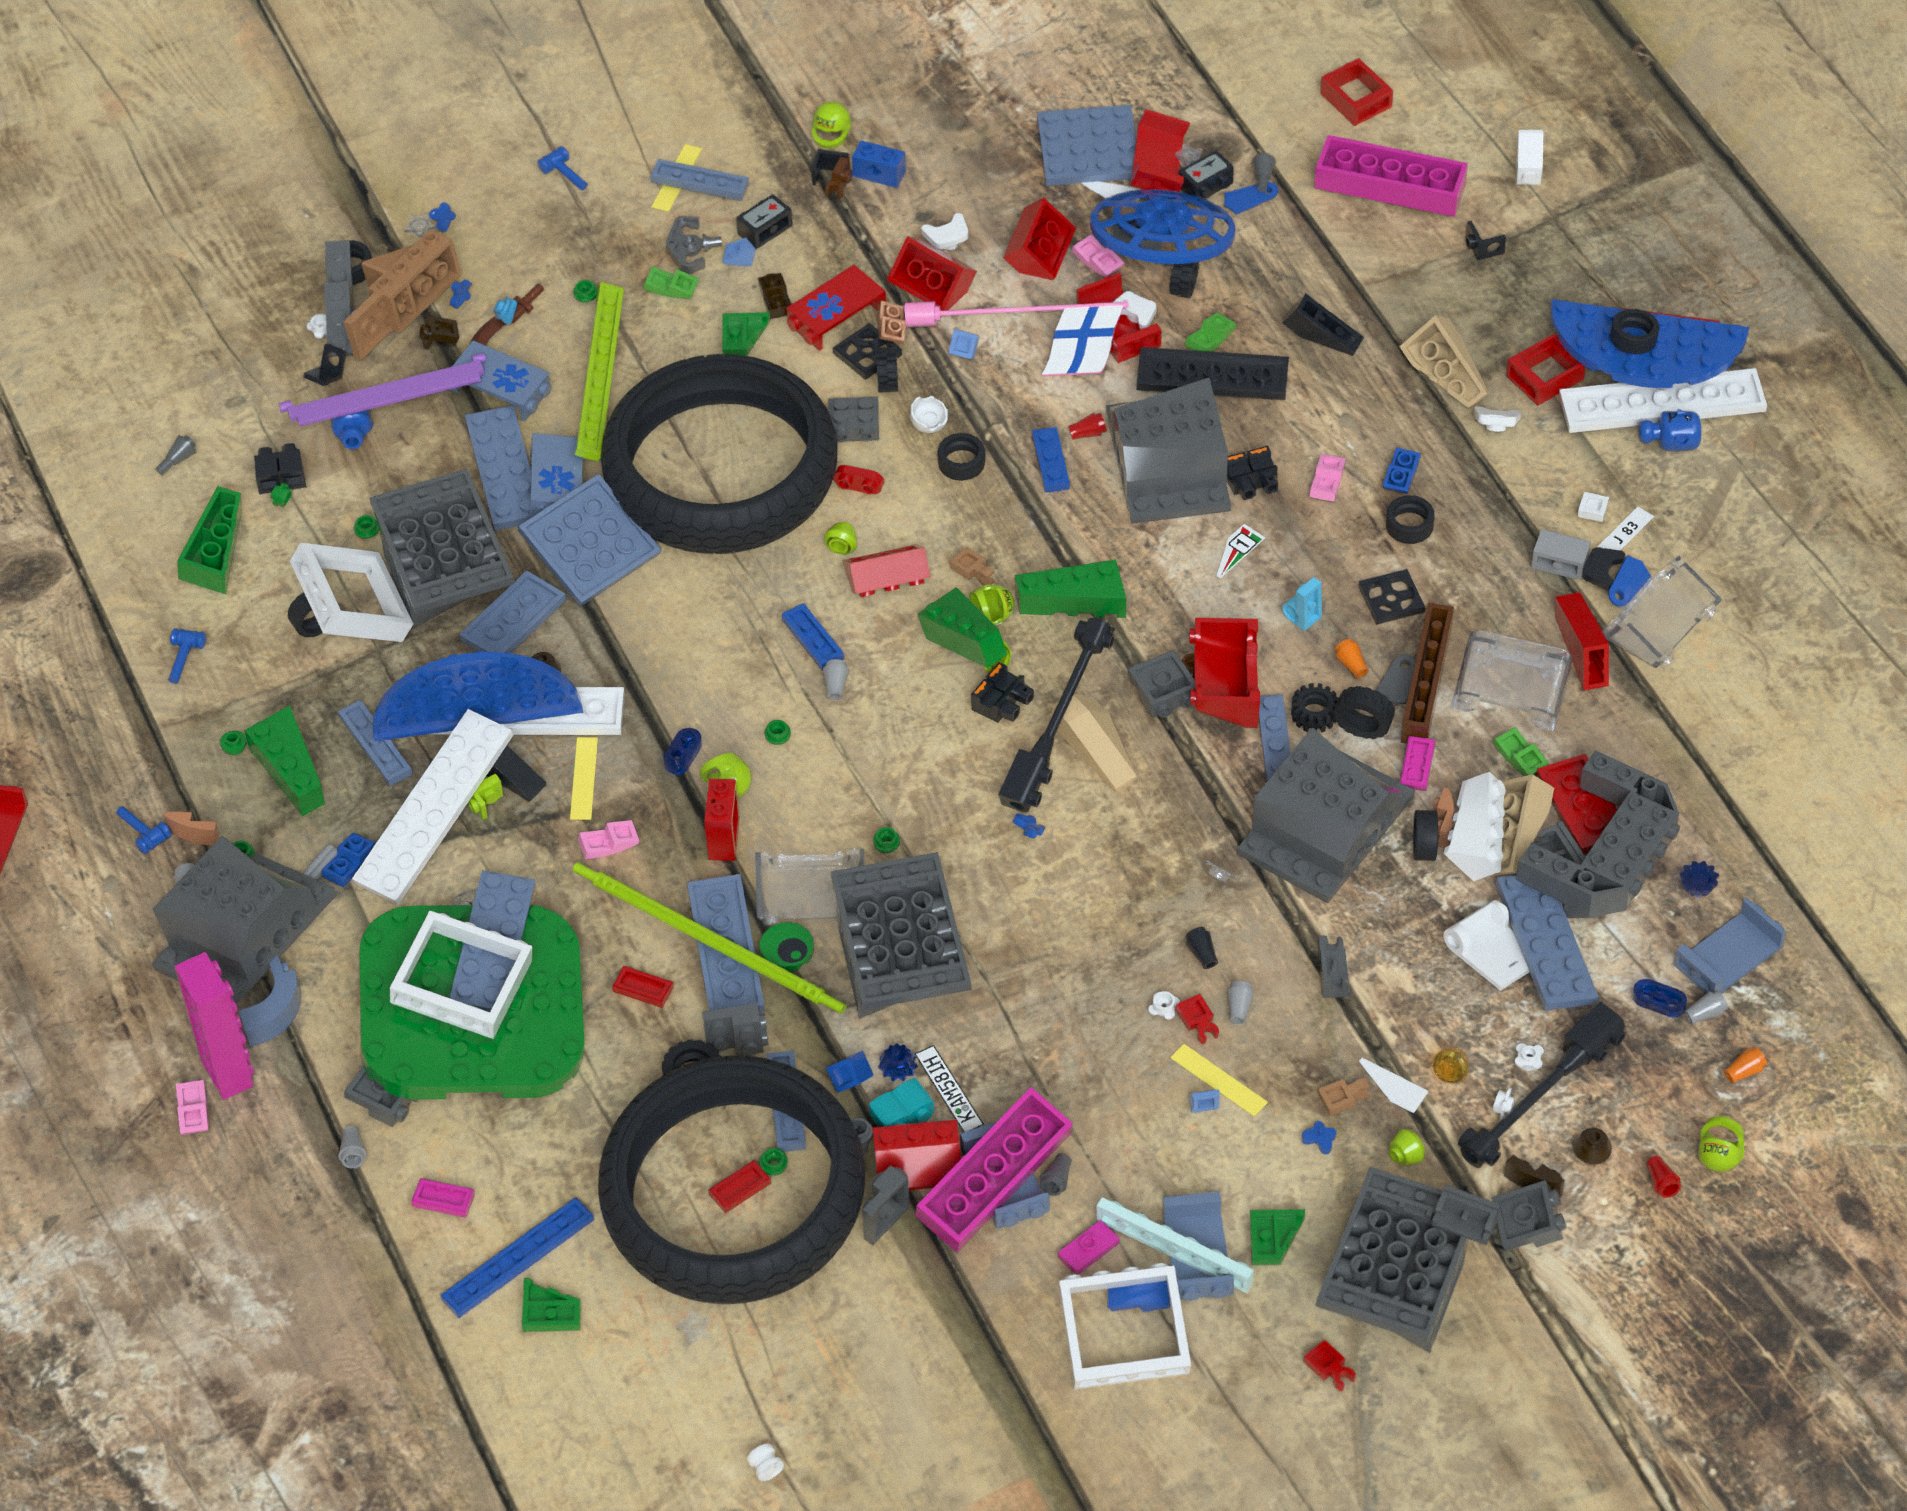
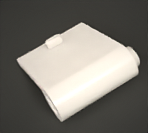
M1493 900L1444 931V941L1452 952L1501 991L1529 973V969L1514 931L1507 926L1509 921L1507 907L1499 901Z

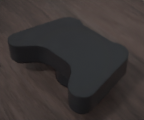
M1593 548L1583 568V579L1609 591L1613 584V579L1608 573L1612 566L1623 563L1625 553L1614 549Z

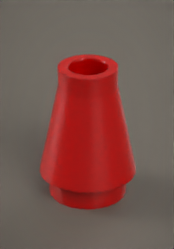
M1093 412L1080 421L1068 426L1073 440L1102 436L1101 433L1107 432L1101 413L1095 414Z
M1660 1156L1651 1157L1647 1161L1646 1166L1649 1169L1655 1192L1664 1198L1676 1195L1681 1189V1178Z

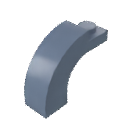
M278 955L269 963L274 977V987L270 995L259 1004L239 1010L250 1047L267 1042L281 1034L295 1019L300 1008L301 988L295 969L289 971L286 961L280 962Z

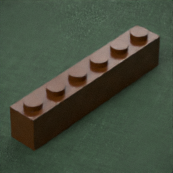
M1428 603L1402 723L1401 743L1408 744L1409 736L1429 739L1452 630L1454 607Z

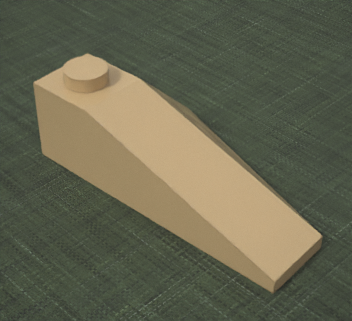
M1435 315L1399 346L1414 368L1422 371L1430 380L1439 384L1466 407L1471 409L1489 394L1462 337L1449 318Z
M1074 694L1057 732L1117 792L1135 781L1137 775L1110 714L1093 697ZM1058 703L1051 706V717Z
M1533 774L1502 781L1505 786L1503 806L1505 811L1503 816L1504 836L1502 838L1503 858L1501 860V872L1493 874L1495 877L1515 874L1517 872L1519 860L1529 845L1533 843L1550 811L1554 787Z

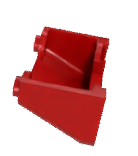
M1195 618L1194 628H1189V644H1194L1195 690H1190V705L1195 706V711L1245 728H1258L1260 691L1258 689L1257 675L1258 643L1256 640L1258 619Z

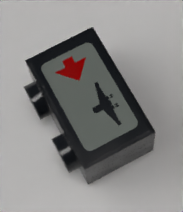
M1215 150L1178 171V175L1184 176L1183 185L1180 190L1183 193L1208 199L1211 195L1233 184L1234 166Z
M772 194L736 217L737 234L741 238H747L757 250L793 226L792 209Z

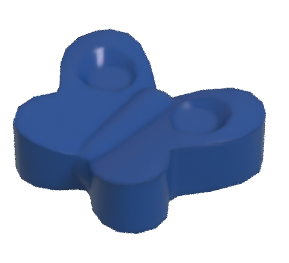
M445 202L441 203L439 208L432 209L429 212V218L437 221L436 229L441 232H446L450 222L456 217V214L451 211V206Z
M464 279L461 283L454 282L452 284L451 290L454 293L450 300L452 307L458 309L464 301H468L471 298V293L468 291L472 286L471 282Z
M1016 814L1012 820L1014 824L1025 830L1023 835L1033 839L1037 835H1042L1046 828L1043 825L1036 824V818L1032 815Z
M1317 1121L1314 1123L1313 1128L1302 1133V1142L1304 1144H1318L1321 1153L1325 1155L1331 1152L1332 1141L1336 1139V1130L1334 1128H1325L1321 1121Z

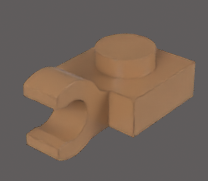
M968 547L964 548L950 561V568L968 580L975 576L983 586L995 582L990 577L994 571L986 566V558Z
M1361 1078L1349 1085L1346 1084L1344 1079L1318 1088V1095L1328 1114L1332 1116L1355 1107V1099L1363 1100L1368 1098L1370 1094L1367 1089L1370 1086L1365 1078Z

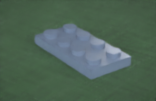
M526 570L513 585L507 588L459 634L460 641L476 651L512 653L566 601V594Z

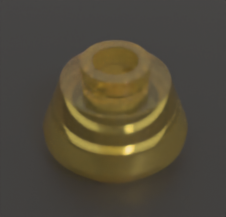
M1452 1047L1440 1050L1435 1054L1432 1060V1068L1436 1076L1443 1082L1458 1084L1464 1081L1468 1075L1469 1061L1467 1055L1461 1049Z

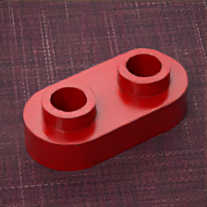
M849 465L838 466L833 478L834 482L841 489H849L868 495L880 493L884 485V478L878 472Z

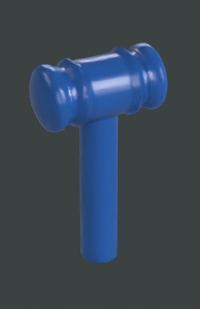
M559 146L537 161L539 169L544 174H548L556 168L581 191L587 188L588 184L564 163L569 160V153L564 147Z
M177 628L171 631V644L180 647L168 679L171 683L177 684L179 682L190 648L203 649L207 640L205 632L179 630Z
M124 806L119 807L116 812L120 818L141 834V838H136L135 844L143 854H148L149 850H153L172 835L170 828L164 822H159L157 826H153L150 829Z

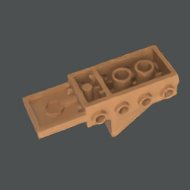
M429 230L414 245L366 260L361 264L370 297L343 321L354 357L362 360L390 332L401 333L462 275L452 238Z

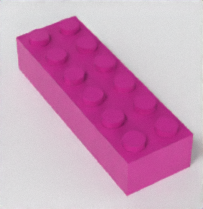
M1328 135L1316 166L1315 188L1455 217L1466 186L1468 163Z
M204 952L175 965L200 1060L221 1098L225 1100L253 1087L251 1075L254 1074V1070L248 1060L250 1055L245 1046L246 1039L240 1029L242 1024L236 1013L238 1008L232 998L234 993L227 980L222 981L220 977L222 972L217 961H210L208 955Z
M1030 1087L923 1198L916 1207L915 1216L958 1253L994 1215V1210L1001 1208L1070 1136L1073 1123Z

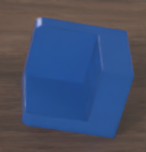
M863 1050L843 1058L826 1068L837 1093L854 1087L873 1076Z

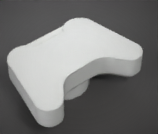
M956 213L953 216V220L943 226L933 227L927 224L922 226V235L934 247L940 250L955 249L959 243L966 241L969 237L964 217L960 213Z
M1130 291L1123 293L1113 302H1124V300H1127L1129 306L1127 309L1123 308L1121 315H1127L1130 321L1138 322L1140 329L1150 326L1156 313L1155 302L1149 301Z
M1476 406L1474 407V416L1478 423L1486 425L1487 430L1501 432L1506 430V426L1513 427L1517 424L1521 417V411L1490 410Z

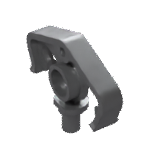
M679 216L674 220L666 240L667 253L682 272L691 274L701 269L704 270L705 259L703 257L696 258L693 262H686V257L698 255L702 247H704V252H708L707 250L710 247L722 246L721 237L709 238L706 234H702L703 238H699L696 235H685L681 230L683 227L699 229V218Z

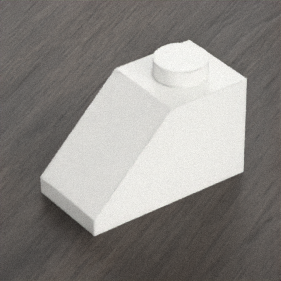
M1519 130L1515 161L1516 184L1541 185L1543 130Z

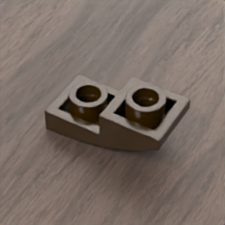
M771 273L758 277L760 291L766 310L770 312V319L787 316V307L792 304L787 294V287L782 274Z
M1514 1154L1506 1161L1504 1177L1523 1188L1546 1180L1552 1190H1557L1559 1198L1563 1195L1565 1180L1556 1170L1549 1169L1542 1164L1535 1171L1527 1161L1520 1160Z

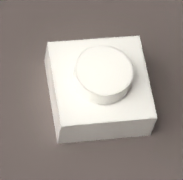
M1584 492L1578 510V517L1603 522L1609 497Z

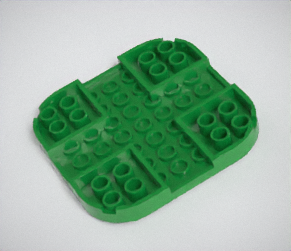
M473 905L404 906L389 910L374 919L363 933L359 949L361 1061L371 1081L375 1080L391 1095L413 1100L446 1099V1093L502 1092V1098H536L561 1090L564 1083L577 1075L584 1053L580 947L577 935L571 925L563 917L549 909L530 905L522 941L532 946V962L494 1039L390 1003V987L429 911L438 914L444 913L461 922H469ZM433 932L407 984L450 998L464 942Z

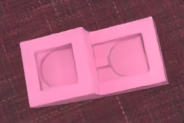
M1089 235L1073 246L1072 252L1084 264L1103 277H1108L1124 266V262L1114 251L1104 248L1092 235Z
M1321 454L1309 497L1335 501L1346 458Z
M632 820L606 823L605 830L580 832L578 842L584 859L587 860L629 849L639 844V838Z
M204 1080L176 1084L180 1134L186 1135L209 1131Z

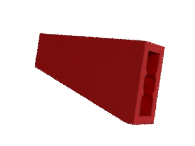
M1577 592L1556 596L1555 618L1583 690L1609 686V642L1582 594Z

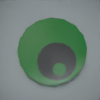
M791 922L778 923L770 927L762 935L760 940L761 957L789 972L796 971L801 968V965L808 963L812 959L814 953L813 937L800 924Z

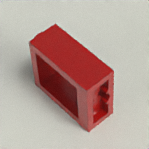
M1360 58L1346 63L1344 66L1321 77L1320 94L1354 127L1392 108L1393 89ZM1358 78L1372 93L1354 102L1340 87Z
M1552 334L1509 358L1506 377L1539 406L1558 395L1560 389L1571 388L1583 381L1586 366L1576 360L1563 347L1558 336ZM1552 357L1566 371L1544 382L1530 368Z
M709 779L704 820L708 859L735 861L740 820L736 779Z

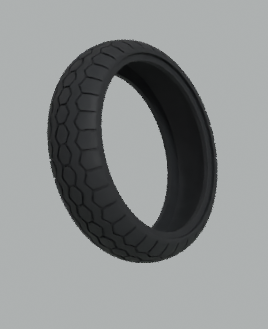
M723 354L706 355V357L704 355L691 357L687 360L683 359L671 363L646 376L631 388L615 407L605 428L601 447V467L604 481L613 490V495L619 501L618 504L627 516L631 517L636 525L642 527L641 529L653 539L684 551L704 554L733 553V551L736 553L751 550L752 548L755 549L774 542L795 530L815 512L825 498L835 475L838 457L837 436L834 424L826 406L816 392L801 378L779 365L763 359L737 354H725V356ZM713 404L746 405L767 411L793 427L806 445L802 459L782 482L754 497L720 504H704L681 500L658 490L640 475L633 465V460L643 440L658 425L686 410Z
M741 1055L720 1056L692 1062L672 1070L643 1089L623 1110L611 1129L602 1152L598 1174L599 1202L606 1228L617 1249L629 1264L646 1279L670 1293L690 1300L712 1304H740L767 1299L798 1286L816 1274L835 1256L853 1229L859 1215L865 1187V1163L860 1139L855 1126L840 1102L822 1084L792 1066L762 1057ZM740 1104L767 1107L798 1120L820 1140L831 1159L830 1175L821 1200L809 1217L797 1229L764 1248L735 1255L703 1254L681 1248L667 1241L651 1229L633 1204L636 1178L650 1149L673 1126L701 1111L720 1106Z

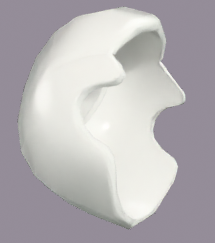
M919 396L911 404L910 420L918 431L935 433L942 430L946 425L948 410L943 402L933 396L928 398H920Z

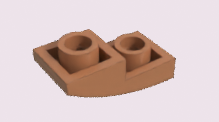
M884 301L880 302L878 305V334L880 339L904 343L906 321H903L904 306Z
M1444 787L1441 797L1436 796L1432 808L1438 814V847L1441 848L1450 846L1448 835L1449 831L1453 830L1452 819L1454 816L1451 792L1449 788Z
M165 811L166 824L170 828L171 833L181 839L213 846L220 838L216 822L207 820L194 821L192 812Z

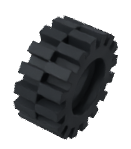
M1199 262L1173 264L1172 276L1170 277L1171 283L1169 285L1170 294L1191 298L1197 282Z
M896 347L876 348L878 393L898 392Z
M1309 683V688L1303 685L1300 691L1298 689L1295 691V695L1292 697L1291 716L1298 728L1304 726L1303 731L1308 732L1309 728L1313 727L1316 731L1320 729L1322 733L1326 731V726L1331 729L1333 723L1336 724L1337 721L1334 720L1335 715H1333L1338 697H1336L1337 693L1335 691L1330 692L1331 688L1329 686L1323 689V684L1318 683V687H1314L1313 683ZM1311 704H1318L1325 709L1319 712H1312L1305 707Z

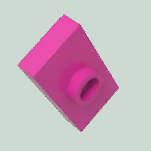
M1409 736L1400 783L1414 790L1427 791L1436 744L1435 739Z
M420 1178L411 1202L412 1207L466 1218L475 1192L471 1188Z
M1100 1220L1060 1250L1058 1258L1075 1275H1079L1120 1243V1238Z

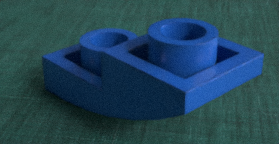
M1396 447L1392 463L1389 464L1383 488L1407 494L1416 474L1421 453Z
M354 832L351 833L337 847L338 855L322 868V877L341 887H345L375 846V842Z
M1167 1281L1109 1288L1108 1308L1111 1311L1140 1308L1143 1312L1170 1308Z

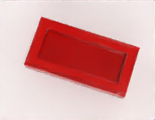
M627 966L622 967L612 986L615 993L660 1008L664 1007L674 988L672 981Z
M753 1160L708 1189L709 1196L726 1214L769 1186L771 1178Z

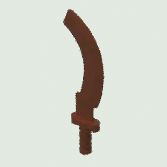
M537 283L522 299L518 295L514 297L513 300L517 301L518 304L512 323H515L525 312L530 313L533 310L532 301L544 291L541 284ZM494 316L476 332L471 342L476 341L486 346L490 338L507 324L501 319H496Z

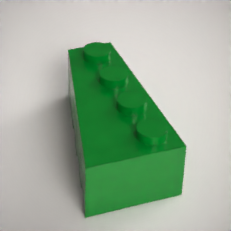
M217 486L177 560L179 580L226 595L242 515L241 493Z
M1116 559L1015 575V596L1020 614L1054 615L1055 612H1063L1068 614V616H1078V613H1092L1094 617H1104V614H1117V618H1126V595Z
M957 587L935 602L928 604L925 609L917 613L927 640L986 668H989L1008 655L999 629Z
M290 705L244 730L249 750L302 817L325 804L319 778Z

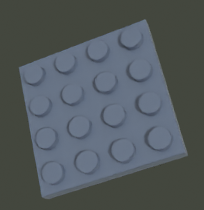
M1131 105L1037 112L1046 186L1131 179L1136 141Z
M599 474L518 526V532L580 607L658 556L662 550L652 537L641 529L642 527L637 526L631 517L627 516L618 504L619 501L613 495V490Z

